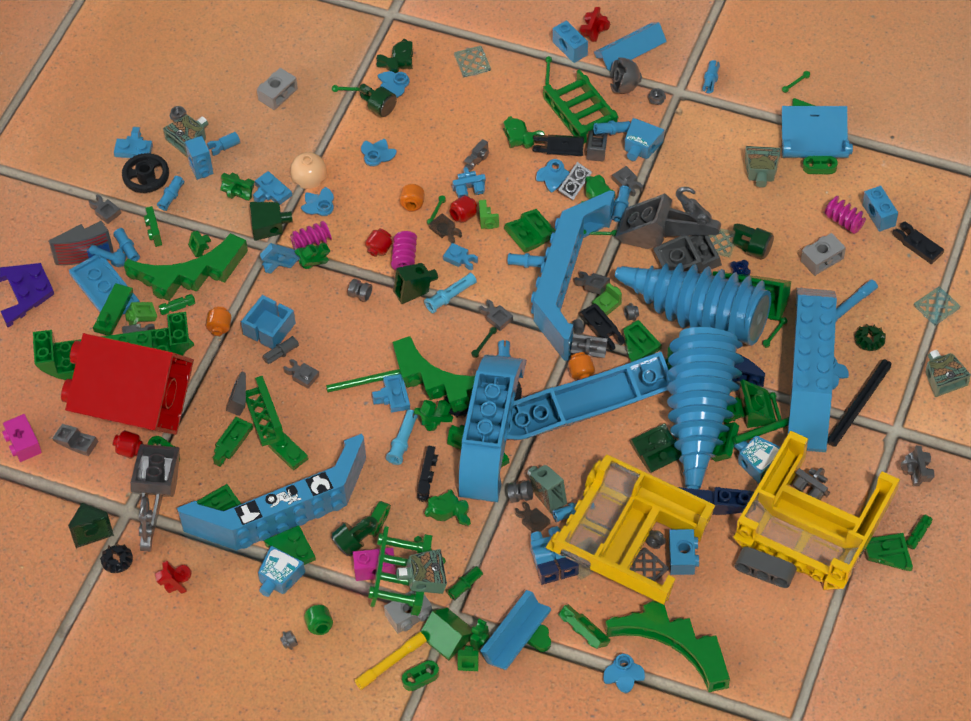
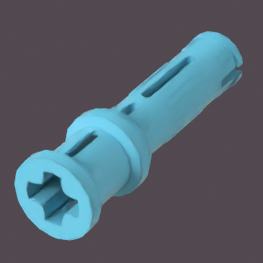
M468 273V275L445 290H438L437 294L431 298H426L424 304L434 314L441 306L448 305L450 299L477 283V280L472 273Z
M414 410L406 411L397 438L391 442V450L386 454V460L391 464L400 465L403 462L402 457L408 449L407 442L418 417L416 414L413 416Z

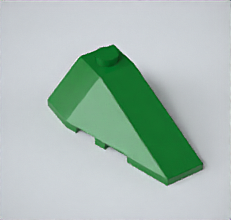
M713 271V276H715L718 273V271ZM725 272V279H729L733 273ZM738 274L739 282L741 283L747 276L751 277L752 286L756 287L761 280L765 282V290L771 293L768 319L781 320L789 301L791 281Z

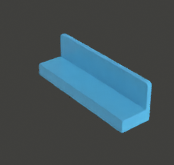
M651 22L594 51L596 58H603L607 70L610 71L613 62L619 60L618 57L632 60L665 43L666 38L660 23Z
M525 591L480 650L487 664L506 670L551 612L550 607L538 603L533 592Z

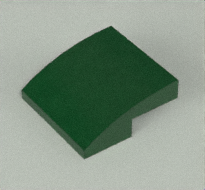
M665 423L630 440L638 457L650 473L679 460L682 456L681 451L677 450L674 446L677 440L673 439Z

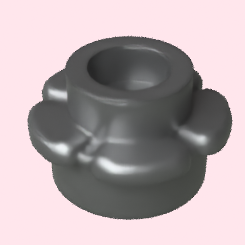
M655 88L651 90L648 98L650 103L660 105L664 103L666 95L662 89Z
M175 106L171 109L169 116L175 122L186 116L187 112L182 106Z
M632 303L624 306V315L627 321H635L639 316L638 307Z
M651 530L646 542L651 548L659 549L666 543V539L662 532Z
M291 630L283 632V637L280 638L285 649L293 650V647L298 645Z

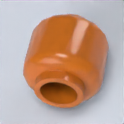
M416 184L405 185L400 195L402 207L408 211L420 209L424 203L425 193L423 188Z
M214 307L207 313L206 329L215 336L227 333L231 326V314L224 307Z
M585 352L573 354L568 361L573 379L581 380L595 373L592 358L590 355L585 354Z

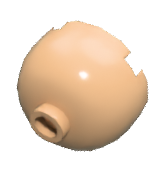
M312 152L298 155L291 164V178L293 183L296 182L303 189H312L320 186V183L323 180L325 181L327 177V168L324 160Z

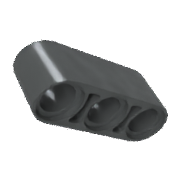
M743 547L734 565L738 571L782 588L790 586L797 567L788 561L750 547Z

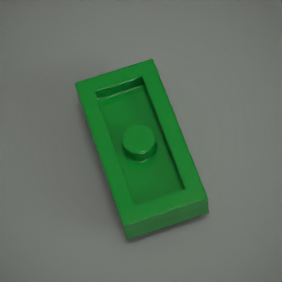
M153 206L146 207L147 215L144 216L146 226H150V229L147 230L149 239L154 240L155 247L161 246L162 241Z
M736 422L724 424L730 430L720 433L718 439L723 441L724 444L715 446L713 454L716 457L712 458L715 462L731 458L734 448L733 437L737 436L739 425Z

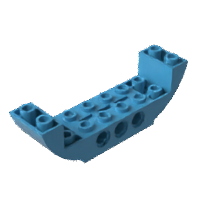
M486 354L480 362L476 371L462 438L459 466V497L491 502L499 501L502 486L500 470L518 380L524 376L526 359Z

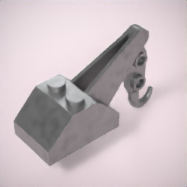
M684 186L677 189L676 197L681 202L685 212L672 209V199L668 195H659L625 208L615 237L624 244L650 249L661 245L666 236L718 235L721 223L712 219L711 214L697 200L687 198L683 192H690L692 194L696 192L692 188Z
M140 444L131 479V492L142 494L139 510V521H141L139 527V536H141L140 551L151 552L163 496L174 497L178 477L179 447ZM148 495H156L153 512L149 510Z

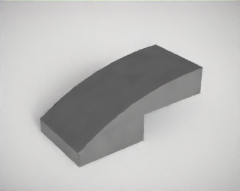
M65 424L59 427L52 438L54 442L85 456H89L99 442L95 436L80 433L78 428Z

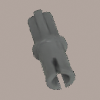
M291 336L283 343L276 344L275 348L263 355L264 361L267 364H271L280 357H285L286 353L299 346L297 339Z

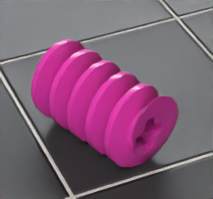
M839 196L834 197L827 205L824 214H827L828 218H833L834 222H839L840 226H845V229L850 230L851 233L856 234L866 220L865 217L862 218L863 211L856 214V207L850 210V203L844 206V199L838 203Z
M324 221L320 222V226L317 223L313 224V229L311 226H307L306 231L301 228L299 233L295 230L292 232V236L290 235L294 250L316 243L318 246L321 240L327 244V238L332 241L329 228Z
M401 231L395 234L391 266L394 270L398 267L415 264L417 235L415 233Z

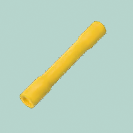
M418 632L399 649L356 678L354 681L360 690L364 689L406 655L414 652L426 643L425 636Z

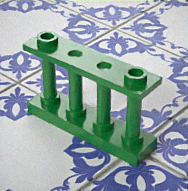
M580 69L577 70V81L558 90L553 89L550 84L543 86L544 100L573 136H584V143L587 142V134L593 130L594 123H608L612 120L617 122L619 119L617 112L611 109L590 83L588 76L584 75ZM579 87L585 92L567 102L560 98V96ZM587 99L594 103V105L578 113H572L569 109ZM598 110L603 115V117L587 125H582L579 122L580 119Z
M385 526L383 534L379 533L377 540L380 550L374 587L370 586L368 598L371 599L370 607H375L377 598L406 603L412 607L411 615L419 616L424 592L414 591V594L408 596L379 590L380 580L409 586V580H397V575L382 572L383 562L406 567L408 561L406 558L386 555L385 548L386 545L415 550L417 553L431 551L433 536L425 534L423 541L418 543L387 537L389 527Z

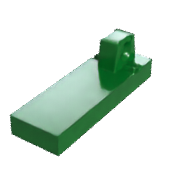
M115 283L93 326L94 332L108 336L113 334L133 294V288Z

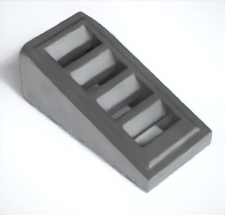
M593 130L590 131L587 160L602 162L605 160L608 133L595 135Z
M243 371L234 383L226 407V411L238 416L241 415L246 406V373Z

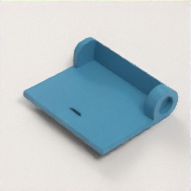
M782 106V158H806L808 156L849 158V154H852L853 145L848 140L847 106Z

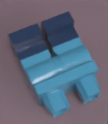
M559 526L550 528L548 530L549 537L543 538L539 531L531 533V554L541 585L558 581L559 575L561 580L579 575V564L575 558L564 553L559 555L545 548L553 534L561 531Z

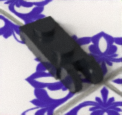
M533 135L534 140L547 142V146L534 145L533 151L583 156L584 136Z
M906 221L900 224L902 230L897 228L893 230L892 234L894 237L930 264H933L944 253L942 247L916 229H913L912 225Z
M596 303L580 312V317L598 337L608 338L607 348L611 351L616 347L610 336L613 335L620 345L625 343V339L618 331L616 325Z
M430 445L427 447L417 491V498L421 502H426L429 498L431 486L429 483H432L434 472L431 469L432 466H436L438 455L435 454L436 447Z

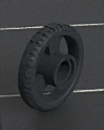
M141 153L135 155L125 163L122 169V178L125 185L132 191L140 193H150L158 190L167 182L169 177L167 162L157 154ZM157 166H161L163 169L159 179H156L154 168ZM137 177L140 184H136L130 179Z

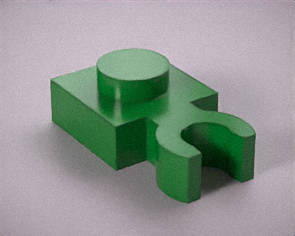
M479 618L476 627L473 626L471 629L473 634L470 637V645L475 650H479L490 638L487 622Z

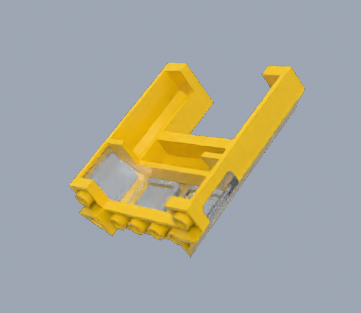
M790 431L741 514L733 538L742 548L750 547L794 564L797 567L796 572L807 574L816 581L824 582L823 590L844 589L894 498L900 479L881 471L876 489L860 518L790 487L796 476V471L801 468L805 461L808 438Z
M606 454L602 461L598 460L587 476L586 489L583 493L584 499H579L577 502L575 514H570L566 525L568 526L564 525L560 532L557 531L553 534L545 548L664 605L669 600L676 578L668 575L664 584L661 585L630 570L632 564L656 522L673 530L694 529V537H698L700 542L705 527H707L712 517L715 505Z

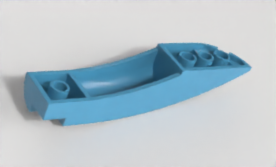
M662 352L514 401L507 439H527L668 391L667 385L672 380L668 377V367Z

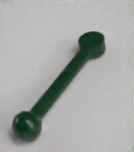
M491 327L489 334L479 347L472 351L473 358L479 357L480 350L490 337L497 332L496 327Z

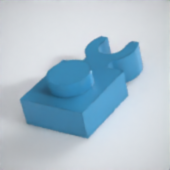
M454 243L450 245L443 255L444 261L457 267L464 264L469 270H473V264L470 262L478 263L476 255H469L467 249Z

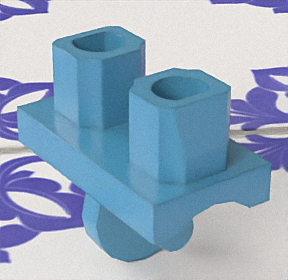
M467 167L463 168L464 173L457 174L458 180L452 181V190L456 191L458 198L464 195L468 196L467 188L473 187L475 195L484 194L485 174L476 176V172H469Z

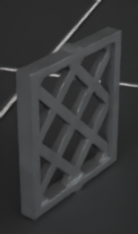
M645 547L637 555L633 568H630V570L634 572L643 571V576L645 577L646 571H653V577L647 578L656 582L669 570V567ZM645 554H648L653 559H645ZM636 563H643V568H636ZM646 563H653V568H646ZM656 563H659L663 568H656Z

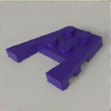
M41 263L0 267V282L8 280L18 302L15 306L1 310L2 317L8 328L13 325V321L19 317L23 318L31 308L38 307L53 296L54 291Z

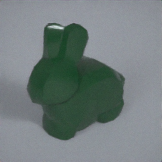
M403 39L401 42L396 43L392 47L391 58L381 54L377 55V67L387 68L394 73L399 72V68L413 69V42Z

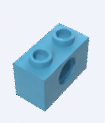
M567 20L553 28V43L573 63L588 55V41Z
M200 136L185 141L189 165L196 180L214 174L210 152L203 137Z
M882 186L864 191L862 205L878 231L896 226L898 211Z
M694 529L669 530L670 575H695V567H699V555H695V549H698V537H694Z

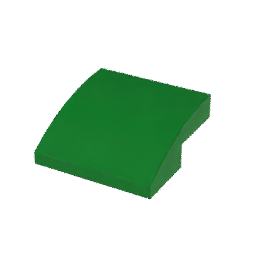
M537 209L522 213L520 219L505 223L504 227L505 231L524 253L545 244L550 240L552 232H556Z

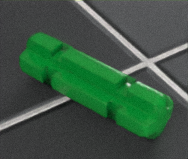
M189 294L185 298L180 297L169 301V304H160L159 311L161 315H165L169 311L174 312L183 309L186 305H194L195 298L193 294Z
M925 514L921 517L911 536L906 540L907 547L910 549L917 547L927 528L932 524L933 519Z

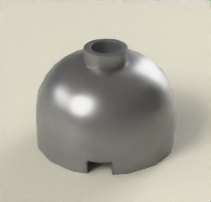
M618 57L619 60H615L611 67L610 78H613L614 84L610 83V87L614 93H629L641 82L642 74L637 64L631 59Z

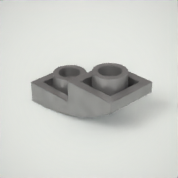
M577 162L558 191L573 201L585 184L586 177L590 176L592 171Z

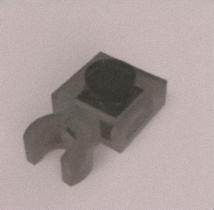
M443 213L429 223V228L441 238L448 236V240L451 243H455L454 235L462 237L461 230L455 228V223Z
M525 501L522 502L524 511L515 508V515L523 518L522 524L532 533L541 532L550 524V519L537 508L531 511L529 504Z

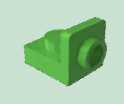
M479 200L481 229L498 228L499 214H491V208L487 207L486 200Z
M608 283L606 291L593 300L592 305L596 303L608 315L621 305L622 293L618 287Z
M131 302L128 310H126L125 318L129 325H135L138 321H155L157 314L152 302Z

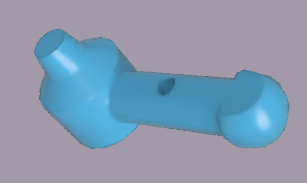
M96 245L89 247L90 254H96L111 260V264L115 267L124 266L126 255L122 249L111 253L98 248Z

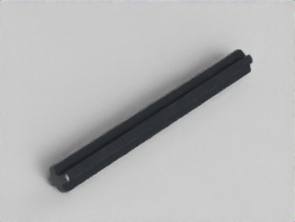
M886 359L881 361L828 437L827 443L835 447L840 442L890 370L892 365L890 361Z

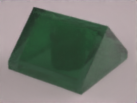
M81 503L68 525L75 548L114 536L107 512Z

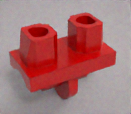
M595 7L593 12H586L585 22L588 25H581L580 27L581 35L583 37H590L591 42H596L600 32L608 30L611 25L608 17L600 13V7Z
M168 561L163 562V569L155 573L157 583L160 586L164 584V588L168 593L176 590L181 594L187 592L182 583L190 579L191 569L187 565H180L175 568Z

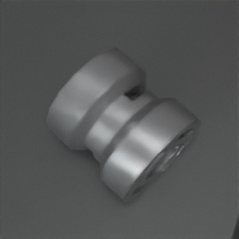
M354 278L349 285L348 296L358 297L361 301L367 302L371 296L373 286L367 282L361 283L360 280Z
M527 480L522 481L521 484L509 483L508 496L510 501L515 503L522 499L525 501L532 500L533 488L531 482Z

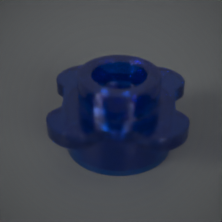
M748 261L731 262L732 273L737 272L738 274L750 275L751 270L748 269Z

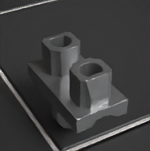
M573 334L571 353L585 352V354L605 358L608 338Z
M916 445L915 450L906 455L905 460L901 462V469L908 471V474L911 475L913 486H920L922 482H931L935 477L934 470L926 468L931 462L930 453L923 452L922 446Z
M800 468L796 471L797 478L793 483L795 489L803 492L807 485H809L813 489L808 495L819 500L823 496H829L828 487L819 482L826 483L828 481V478L823 476L825 473L823 468H819L817 471L811 468L809 473L813 477Z

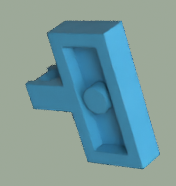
M133 127L131 136H127V139L116 140L114 157L133 158V156L141 153H151L153 143L141 137L140 127Z
M269 171L254 181L255 186L258 187L257 191L253 194L255 202H264L271 199L281 205L292 197V191Z
M270 243L260 254L261 260L264 261L262 265L265 272L270 274L278 266L291 268L300 257L294 252L295 250Z
M402 375L383 377L384 388H381L380 391L372 392L374 405L389 404L391 413L409 410L410 402Z

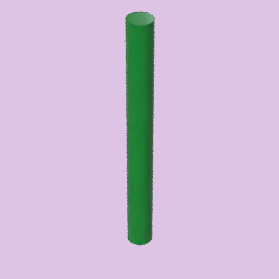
M400 369L338 382L326 385V389L329 393L382 381L383 377L398 375L401 372Z
M789 417L734 436L733 442L738 444L755 436H761L788 426Z

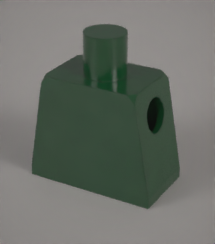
M250 202L254 241L280 235L283 233L282 223L293 222L292 211L281 212L278 202Z
M423 263L396 268L393 292L401 304L407 303L427 294L430 282L438 280V273L435 269L428 271Z

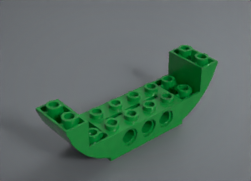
M187 313L167 314L168 328L101 337L173 352L183 356L189 346ZM52 330L33 332L34 364L50 376L63 380L72 379L76 364L70 362V352L76 340L55 342Z

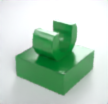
M199 231L191 232L188 246L196 258L201 257L204 250L209 249L207 242H211V239L208 235L201 236Z
M738 397L735 398L737 403L727 406L726 409L732 412L734 417L725 419L724 422L729 423L745 417L741 400Z
M460 425V427L451 426L447 440L448 445L461 450L464 425Z
M465 646V650H458V671H478L479 650H473V646Z

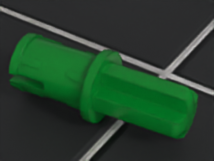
M476 566L464 577L460 576L459 580L446 591L449 597L455 601L466 590H470L471 585L483 575L482 570Z

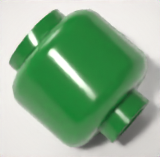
M314 605L304 614L307 628L314 635H324L333 626L330 611L324 605Z

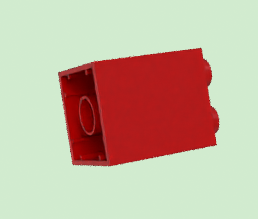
M83 333L81 341L76 340L73 343L70 352V362L76 364L72 379L65 380L61 391V400L67 403L65 411L177 435L194 359L173 352Z

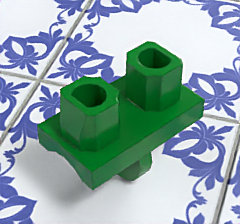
M233 172L230 175L226 173L221 175L222 184L220 190L226 192L228 198L232 199L234 196L248 201L252 198L254 180L249 178L242 180L238 174Z
M320 243L318 246L310 244L303 248H297L294 251L299 255V263L305 269H311L314 265L326 264L329 261L327 255L330 253V249L326 243Z
M424 400L421 408H415L414 414L421 416L422 425L428 431L436 430L440 422H452L453 416L449 414L451 405L447 401L439 400L438 406L435 408L436 404L433 401Z

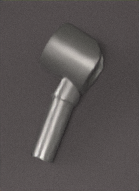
M580 319L569 323L573 324L576 334L584 332V326Z

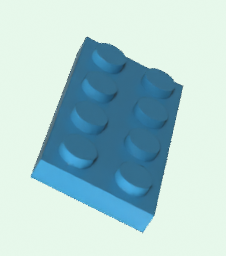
M98 255L92 256L69 270L70 276L99 312H101L115 283L127 286L106 258ZM134 293L132 294L123 314L126 313V310H128L131 302H140Z

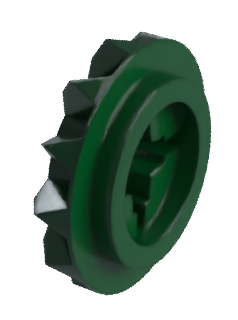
M866 324L864 327L860 326L855 333V341L864 350L876 351L884 346L886 333H883L882 327L877 328L875 324L873 326ZM868 333H870L871 336H874L873 342L870 339V337H867Z

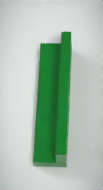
M259 376L255 378L257 388L246 390V404L263 447L283 441L285 438L264 378ZM260 395L257 400L249 399L250 396ZM257 407L264 408L261 413L255 411ZM262 419L269 421L266 426L259 424ZM267 432L275 435L264 439V435Z

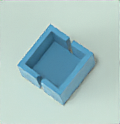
M264 295L258 299L241 321L243 335L255 341L260 339L261 344L271 349L275 348L276 344H280L296 324L294 310L280 303L277 308V302Z

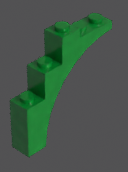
M230 233L212 251L184 263L150 265L127 259L124 263V268L129 278L139 280L146 286H152L153 294L157 298L170 301L181 285L185 289L197 292L209 276L213 280L225 283L248 252L247 242L245 239Z
M411 336L392 342L402 379L407 388L424 383L430 400L447 395L454 412L463 411L469 407L475 376L456 375L433 366L418 352Z
M652 601L643 605V613L636 612L625 617H612L605 621L607 637L640 636L661 642L682 654L701 675L708 692L729 688L730 677L717 636L706 635L696 639L690 618H678L670 622L665 605Z

